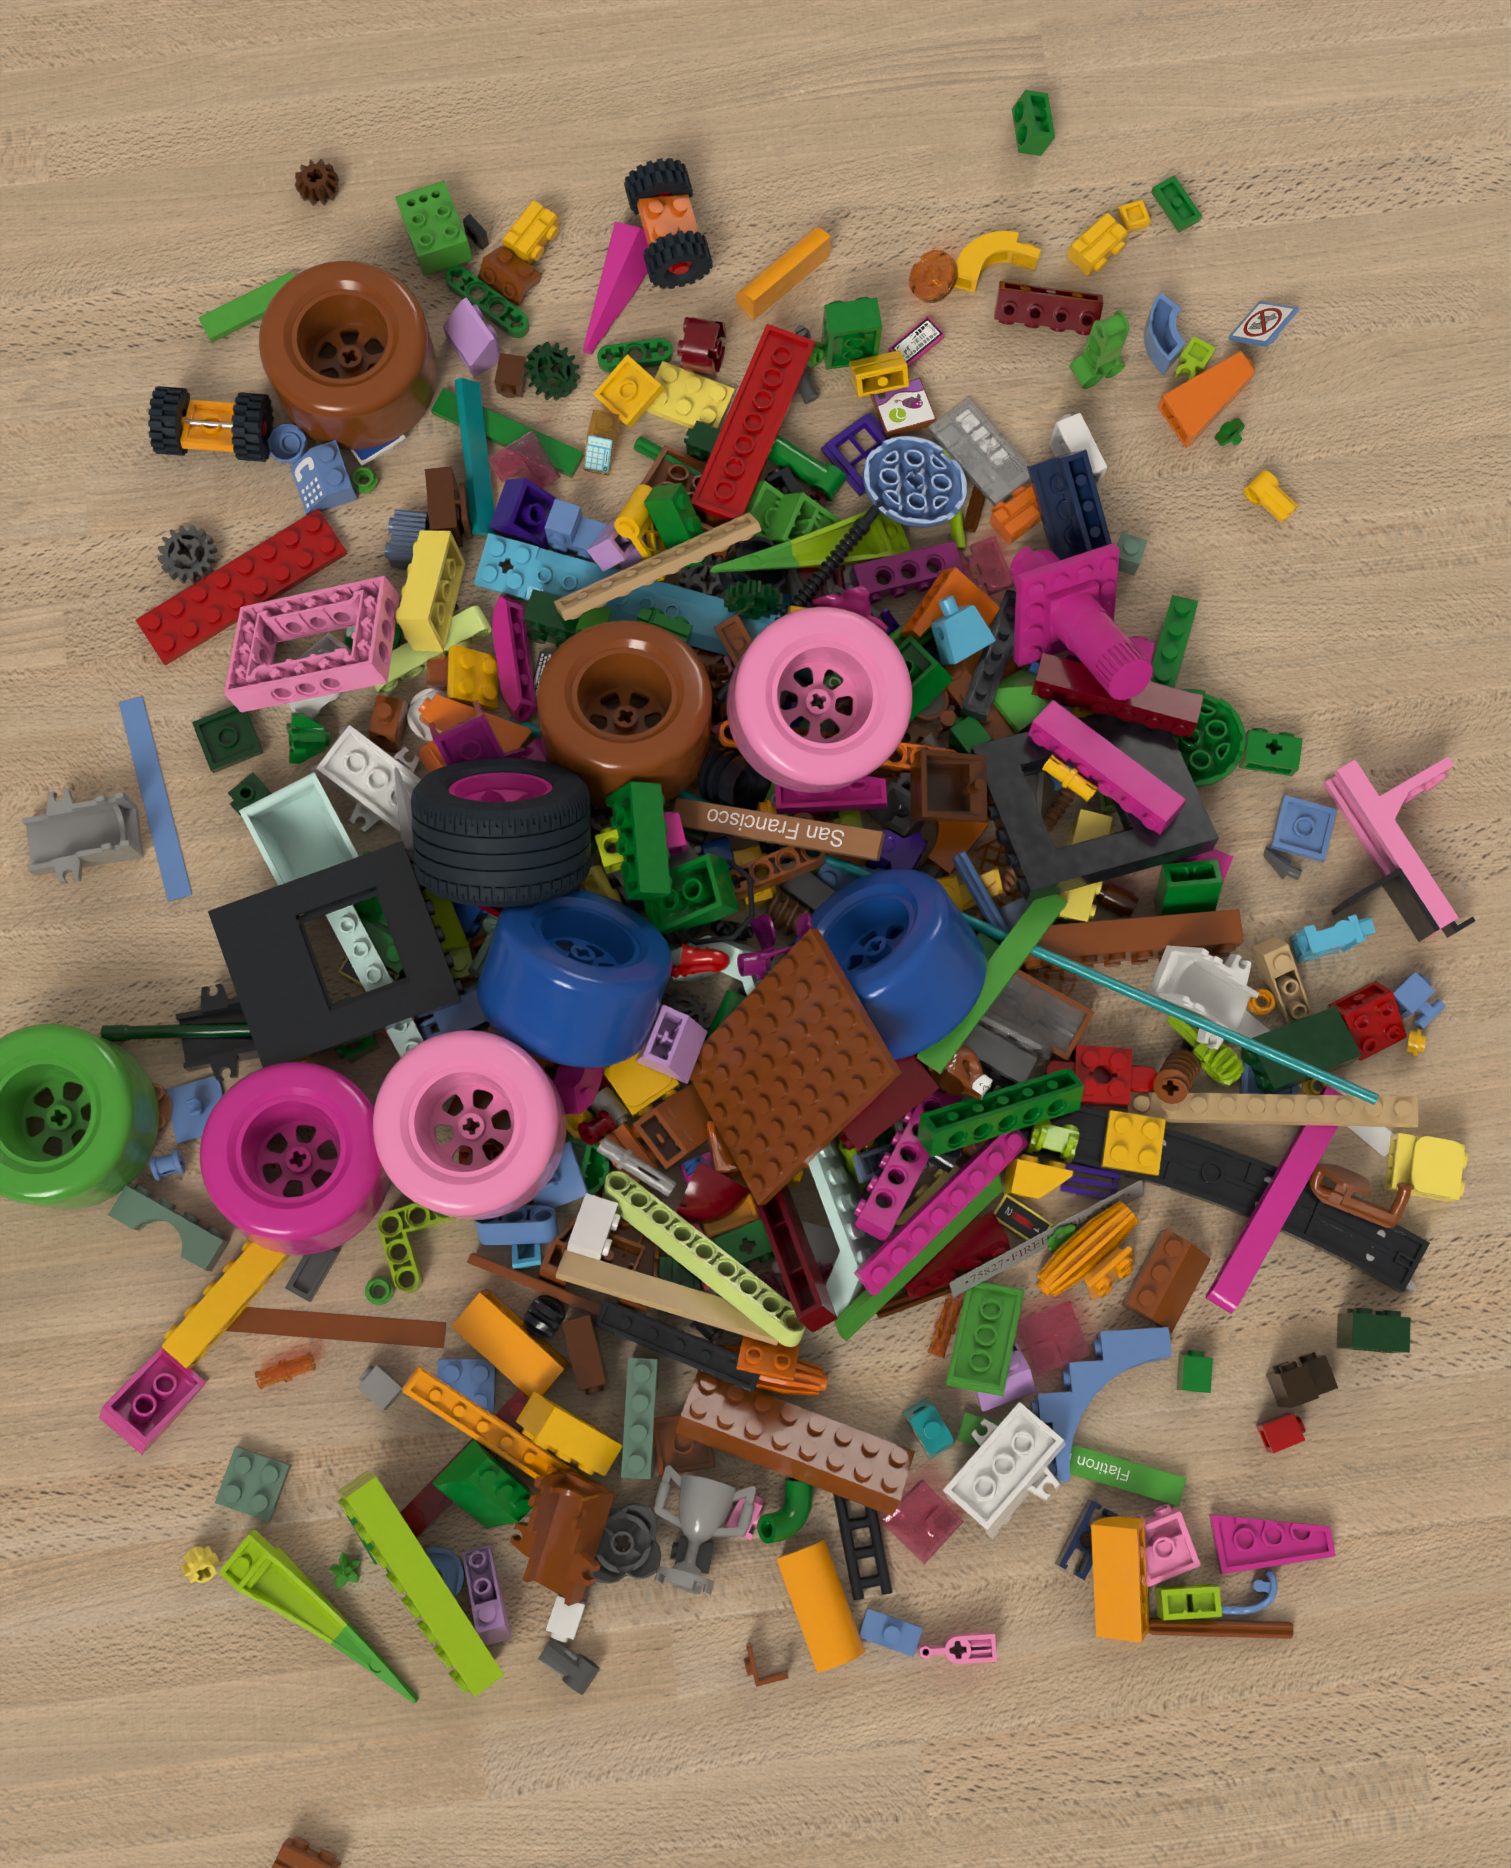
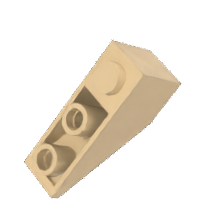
M1274 936L1250 947L1258 972L1267 989L1273 993L1276 1001L1275 1005L1285 1024L1287 1025L1313 1015L1289 944Z

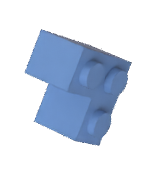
M555 499L545 525L548 546L556 553L564 555L569 553L575 555L578 559L592 562L594 560L587 552V549L608 524L582 517L581 506Z

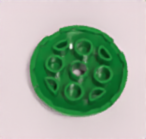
M1180 689L1204 697L1198 723L1192 736H1178L1174 733L1172 735L1196 788L1210 786L1229 776L1240 763L1246 744L1244 725L1235 709L1222 698L1219 700L1205 694L1206 691ZM1184 740H1192L1195 744L1186 743Z

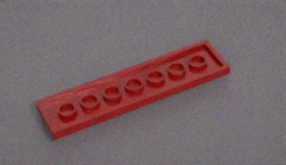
M766 324L691 499V504L695 510L728 522L745 514L812 356L816 341Z
M316 509L137 618L136 622L166 666L238 622L240 607L274 600L348 553L320 510Z

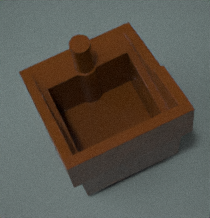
M929 749L917 751L914 754V761L910 765L911 820L988 822L986 755Z

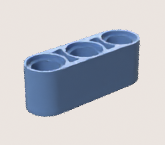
M549 1205L522 1206L513 1212L496 1218L474 1220L478 1239L484 1245L550 1243L557 1235L559 1236L555 1210Z

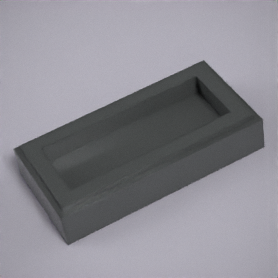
M330 1249L320 1253L304 1255L285 1289L308 1302H312L340 1252Z

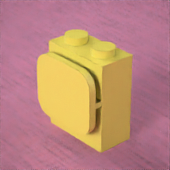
M1403 1133L1391 1135L1384 1191L1397 1193V1183L1406 1182L1414 1185V1189L1411 1190L1412 1196L1445 1202L1458 1201L1459 1197L1463 1195L1465 1187L1464 1180H1461L1462 1171L1466 1168L1468 1161L1465 1144L1430 1136L1420 1137Z

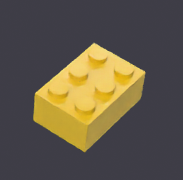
M535 1391L516 1420L524 1428L522 1434L532 1439L533 1443L545 1450L550 1449L555 1452L556 1456L568 1463L573 1462L578 1465L579 1469L593 1476L594 1472H597L605 1477L623 1445L600 1428Z

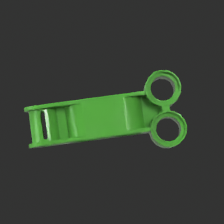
M1117 310L1113 316L1105 320L1094 321L1083 355L1077 357L1069 365L1082 389L1094 386L1104 377L1111 378L1117 375L1125 367L1120 354L1129 332V323L1121 310Z

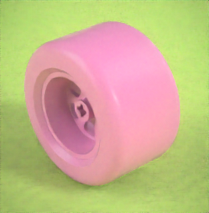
M813 607L797 610L782 616L768 625L757 635L740 658L731 676L727 693V717L730 731L735 744L746 761L771 782L790 790L806 793L830 792L853 784L880 767L893 754L903 739L912 710V685L909 671L902 654L892 639L881 628L865 617L851 611L832 607ZM804 668H809L812 671L813 683L807 687H801L793 677L794 673ZM827 670H832L843 679L842 684L834 690H830L823 684L824 675ZM782 691H788L797 696L796 708L782 710L780 708ZM846 696L852 698L851 715L846 716L836 711V699ZM814 699L822 701L819 708L817 706L812 707L810 703ZM798 717H803L810 723L805 737L798 735L790 728V723ZM831 719L838 726L839 733L824 739L821 736L820 723Z
M463 1030L447 1032L423 1041L403 1055L393 1066L377 1095L373 1114V1137L377 1155L383 1169L394 1185L409 1199L424 1208L446 1216L466 1220H484L506 1215L519 1209L537 1196L547 1185L555 1173L563 1154L566 1138V1118L561 1097L552 1079L524 1049L510 1040L492 1033ZM476 1090H483L493 1094V1100L486 1109L474 1107L473 1095ZM453 1095H458L463 1104V1110L457 1116L446 1113L442 1108L445 1102ZM502 1110L509 1112L511 1128L508 1130H499L493 1127L492 1117ZM471 1121L480 1125V1127L475 1129L476 1134L467 1130L471 1126ZM438 1125L452 1126L454 1131V1138L444 1145H439L437 1142L435 1128ZM489 1139H495L504 1146V1150L493 1160H488L483 1150V1145ZM462 1145L471 1147L473 1150V1161L469 1166L459 1164L453 1160L455 1152Z

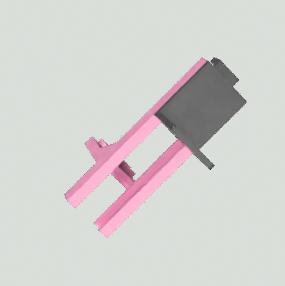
M1449 757L1432 765L1381 796L1378 795L1356 760L1334 772L1336 776L1323 783L1330 797L1383 877L1331 910L1333 916L1383 887L1418 942L1433 935L1440 929L1448 938L1476 921L1474 917H1471L1459 925L1456 924L1455 920L1459 917L1395 821L1402 804L1405 805L1412 801L1423 791L1427 792L1433 789L1449 776L1447 771L1454 766Z

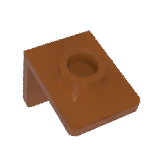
M751 1642L746 1643L749 1657L744 1658L746 1672L748 1676H754L756 1687L789 1678L787 1670L759 1677Z

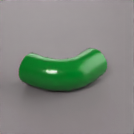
M791 1477L785 1478V1497L782 1507L774 1513L763 1514L758 1520V1534L764 1543L770 1544L784 1541L794 1536L803 1527L812 1510L814 1486Z

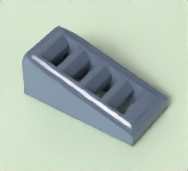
M891 1143L875 1146L852 1155L859 1183L871 1180L874 1175L880 1176L883 1169L878 1166L886 1152L892 1154Z

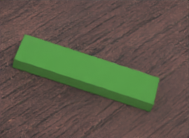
M292 272L198 317L210 341L213 343L263 318L273 296L287 281L294 277Z

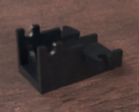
M222 984L215 985L218 989L215 996L209 995L210 988L208 986L202 987L200 1010L175 1014L179 1024L247 1021L238 997L229 999ZM252 1036L182 1038L185 1057L184 1069L195 1071L211 1067L217 1081L224 1080L222 1072L227 1068L231 1071L230 1078H238L240 1061L259 1058Z

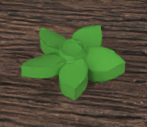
M344 1552L341 1553L339 1558L340 1565L335 1564L328 1569L332 1574L336 1575V1588H342L347 1581L358 1583V1575L353 1570L359 1566L361 1560L353 1559L349 1561L348 1556Z

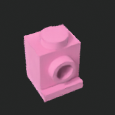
M758 1495L755 1497L753 1505L755 1507L749 1530H747L744 1536L749 1540L753 1537V1533L750 1532L751 1527L757 1529L760 1516L765 1514L760 1511L765 1500ZM746 1498L737 1502L725 1524L726 1527L736 1528L738 1526L743 1503H745Z

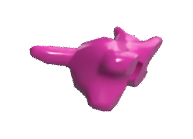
M863 586L843 591L842 595L833 593L812 600L814 605H819L817 607H832L854 612L870 620L883 631H887L886 624L871 615L870 592Z

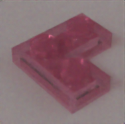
M534 431L528 432L488 459L501 482H505L524 470L531 482L544 489L561 477Z

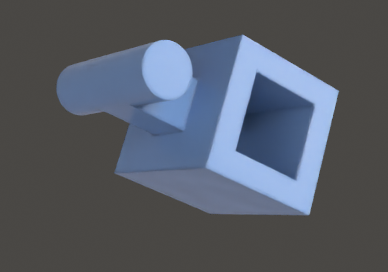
M1415 971L1408 975L1393 990L1399 1013L1404 1018L1412 1015L1415 1011L1421 1015L1415 1021V1025L1423 1030L1446 1005L1439 999L1432 1005L1426 1001L1435 990L1431 987L1432 984L1427 977Z

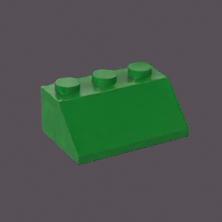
M911 635L898 647L907 665L912 685V710L909 723L954 680Z
M475 1440L432 1482L437 1489L485 1528L518 1523L533 1508L528 1505L530 1496L534 1494L525 1482Z

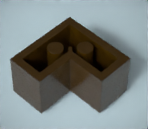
M1315 1352L1300 1356V1362L1298 1363L1296 1361H1286L1272 1366L1274 1371L1266 1374L1278 1407L1293 1408L1318 1399V1395L1338 1389L1326 1355L1316 1356Z

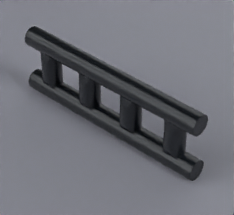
M833 1494L853 1600L864 1599L863 1589L880 1586L882 1595L893 1593L877 1510L865 1506L866 1516L849 1519L846 1501L850 1500ZM869 1527L872 1545L855 1548L852 1530ZM874 1557L878 1574L860 1577L857 1560Z

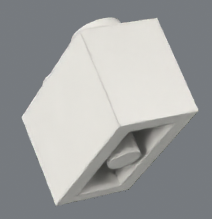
M586 1193L568 1241L567 1251L601 1260L602 1255L608 1256L612 1240L608 1239L611 1230H617L621 1217L620 1214H616L618 1203Z

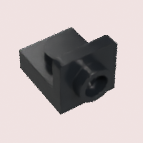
M788 466L783 469L777 468L772 470L765 478V481L774 488L779 487L780 492L783 494L803 492Z

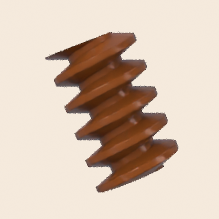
M1177 1050L1170 1053L1166 1058L1153 1084L1156 1095L1162 1101L1169 1104H1177L1186 1098L1201 1067L1199 1059L1193 1053L1186 1050Z

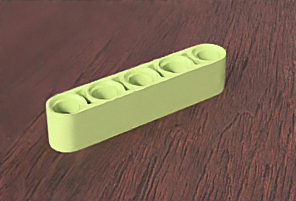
M472 606L452 617L444 652L413 651L409 642L393 650L388 682L374 686L378 694L390 692L449 658V647L458 645L468 648L487 637L493 629L479 606Z

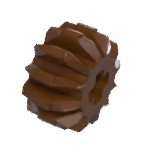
M310 159L308 166L301 164V172H295L297 192L300 193L304 201L309 200L313 206L317 201L324 205L325 199L333 200V193L339 192L338 174L334 172L331 164L325 165L321 159L317 164H314Z

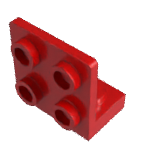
M1377 981L1328 1005L1329 1008L1337 1006L1362 1055L1358 1058L1360 1061L1407 1037L1393 991Z

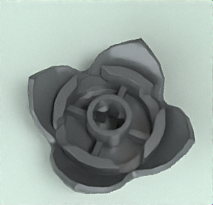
M630 1503L620 1509H610L595 1560L601 1564L600 1569L590 1573L593 1578L596 1577V1582L611 1584L620 1581L626 1576H631L635 1579H645L657 1572L661 1562V1549L656 1541L657 1519L650 1506ZM625 1534L629 1537L628 1543L631 1546L629 1549L624 1547L620 1550L616 1547L618 1541L615 1538L618 1535L623 1537Z

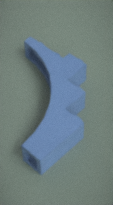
M1169 1327L1100 1331L1092 1342L1093 1354L1095 1357L1098 1356L1099 1361L1069 1362L1065 1366L1066 1370H1062V1384L1064 1388H1068V1392L1037 1394L1034 1397L1035 1401H1031V1412L1046 1425H1049L1065 1441L1066 1445L1048 1465L1049 1471L1059 1483L1070 1481V1454L1074 1434L1083 1412L1093 1397L1120 1373L1144 1363L1170 1358L1172 1352Z

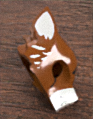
M965 1045L961 1046L941 1074L926 1064L923 1065L940 1087L939 1089L946 1091L947 1095H969L981 1100L993 1085V1080L982 1073V1067L977 1054Z

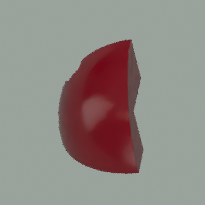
M699 1162L676 1213L692 1224L717 1222L737 1211L748 1198L750 1191L725 1175Z

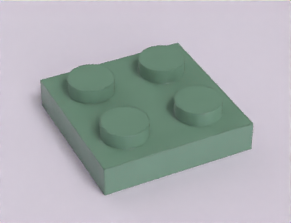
M236 1446L215 1503L266 1521H271L291 1464Z

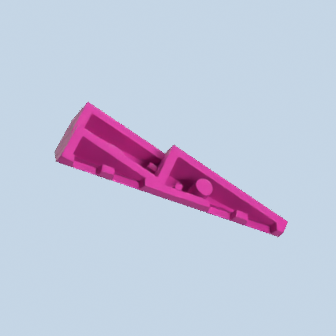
M619 222L614 224L583 346L584 353L591 355L594 353L599 341L603 336H606L609 327L620 316L639 289L641 281L648 273L643 254H645V249L649 247L644 230L640 227Z

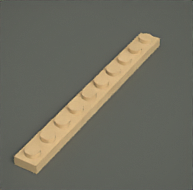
M1131 1092L1128 1113L1166 1119V1122L1418 1128V1097L1379 1096L1375 1105L1349 1095L1188 1093L1186 1098L1180 1103L1169 1104L1158 1098L1155 1092Z

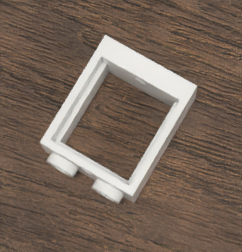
M1081 413L1073 416L1066 414L1057 420L1049 446L1054 456L1086 449L1097 489H1099L1108 467Z

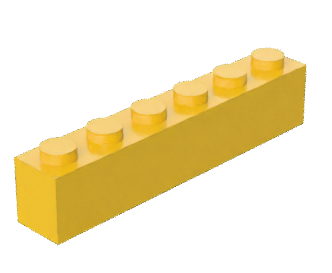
M248 1240L241 1249L243 1251L241 1256L237 1260L232 1259L223 1268L222 1272L224 1275L219 1281H213L203 1291L204 1298L198 1304L193 1303L183 1314L185 1319L179 1326L174 1325L168 1330L164 1336L166 1341L161 1347L186 1369H192L291 1257L290 1254L274 1252Z

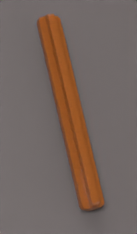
M1149 1619V1633L1152 1635L1291 1639L1294 1634L1293 1624L1281 1621Z

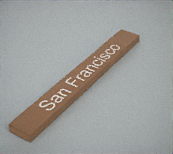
M676 798L673 814L679 813L682 826L686 829L875 861L880 859L885 833L882 831Z

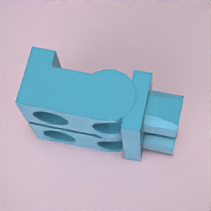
M1355 914L1324 930L1316 931L1314 924L1303 927L1289 939L1299 964L1333 954L1340 949L1342 952L1349 951L1364 942L1367 936L1376 933L1371 917L1358 920Z

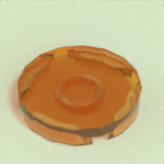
M932 250L920 257L921 260L918 264L915 263L909 276L910 290L918 299L925 303H936L943 300L951 293L958 277V268L953 257L942 250Z

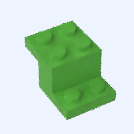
M766 481L758 482L745 514L749 512L759 522L761 531L754 534V536L767 538L776 545L841 521L803 492L783 494Z

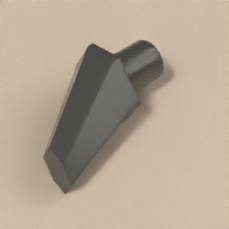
M1268 847L1265 848L1264 858L1282 879L1285 876L1296 880L1300 878L1302 870L1291 866V860L1286 859Z

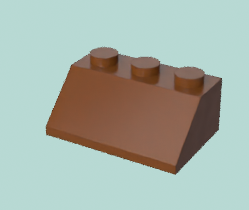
M1170 1230L1160 1231L1121 1305L1160 1328L1169 1327V1333H1172L1211 1259L1191 1242Z

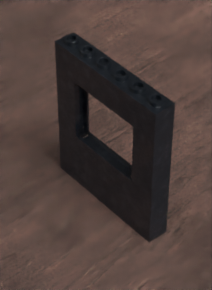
M1092 714L1078 718L1185 798L1186 801L1179 815L1161 834H1158L1156 831L1145 827L1142 821L1132 813L1124 811L1120 804L1111 798L1123 825V831L1057 849L1054 848L1025 776L1044 772L1042 768L1053 753L1045 747L1037 745L1028 735L1029 731L972 746L970 754L986 755L987 817L995 824L997 841L999 845L1004 846L1007 866L1009 869H1013L1016 876V888L1020 894L1023 893L1026 902L1213 850L1219 837L1170 731L1159 728L1152 729L1144 724L1123 721L1118 717L1106 714Z
M403 841L208 911L263 1068L280 1063L302 1062L462 1003L460 995L465 994L460 978L454 979L451 968H454L455 964L450 951L445 953L441 942L446 940L441 926H435L431 917L436 915L431 899L425 900L422 890L426 888L416 877L413 867L412 847L406 848ZM377 896L406 978L332 1004L304 922Z

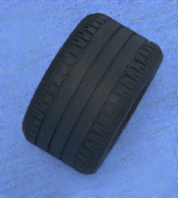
M494 758L472 760L444 766L428 773L412 791L414 871L419 882L440 898L460 904L482 907L531 905L550 901L572 892L589 874L591 867L590 793L585 782L570 769L553 763L530 759Z

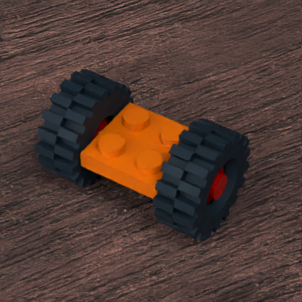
M660 158L652 163V160L647 161V165L642 166L640 164L636 167V171L631 170L629 172V176L625 178L624 187L631 211L635 215L640 214L649 247L645 249V254L643 255L650 282H653V285L656 287L659 285L662 289L666 286L669 289H674L675 286L684 287V284L687 283L690 285L694 284L696 279L701 280L704 278L703 274L708 275L710 273L713 261L706 237L704 235L701 236L690 203L693 189L686 165L684 163L681 164L680 160L673 161V158H667L666 161Z

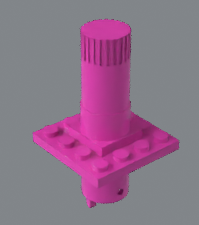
M1115 543L1064 560H1060L1050 550L1033 552L1028 546L1015 555L1010 565V572L1016 587L1014 662L1017 666L1020 667L1038 661L1043 653L1055 655L1070 650L1079 658L1109 695L1121 701V699L1127 700L1137 696L1139 692L1141 693L1147 687V684L1151 681L1153 666L1114 623L1120 550Z

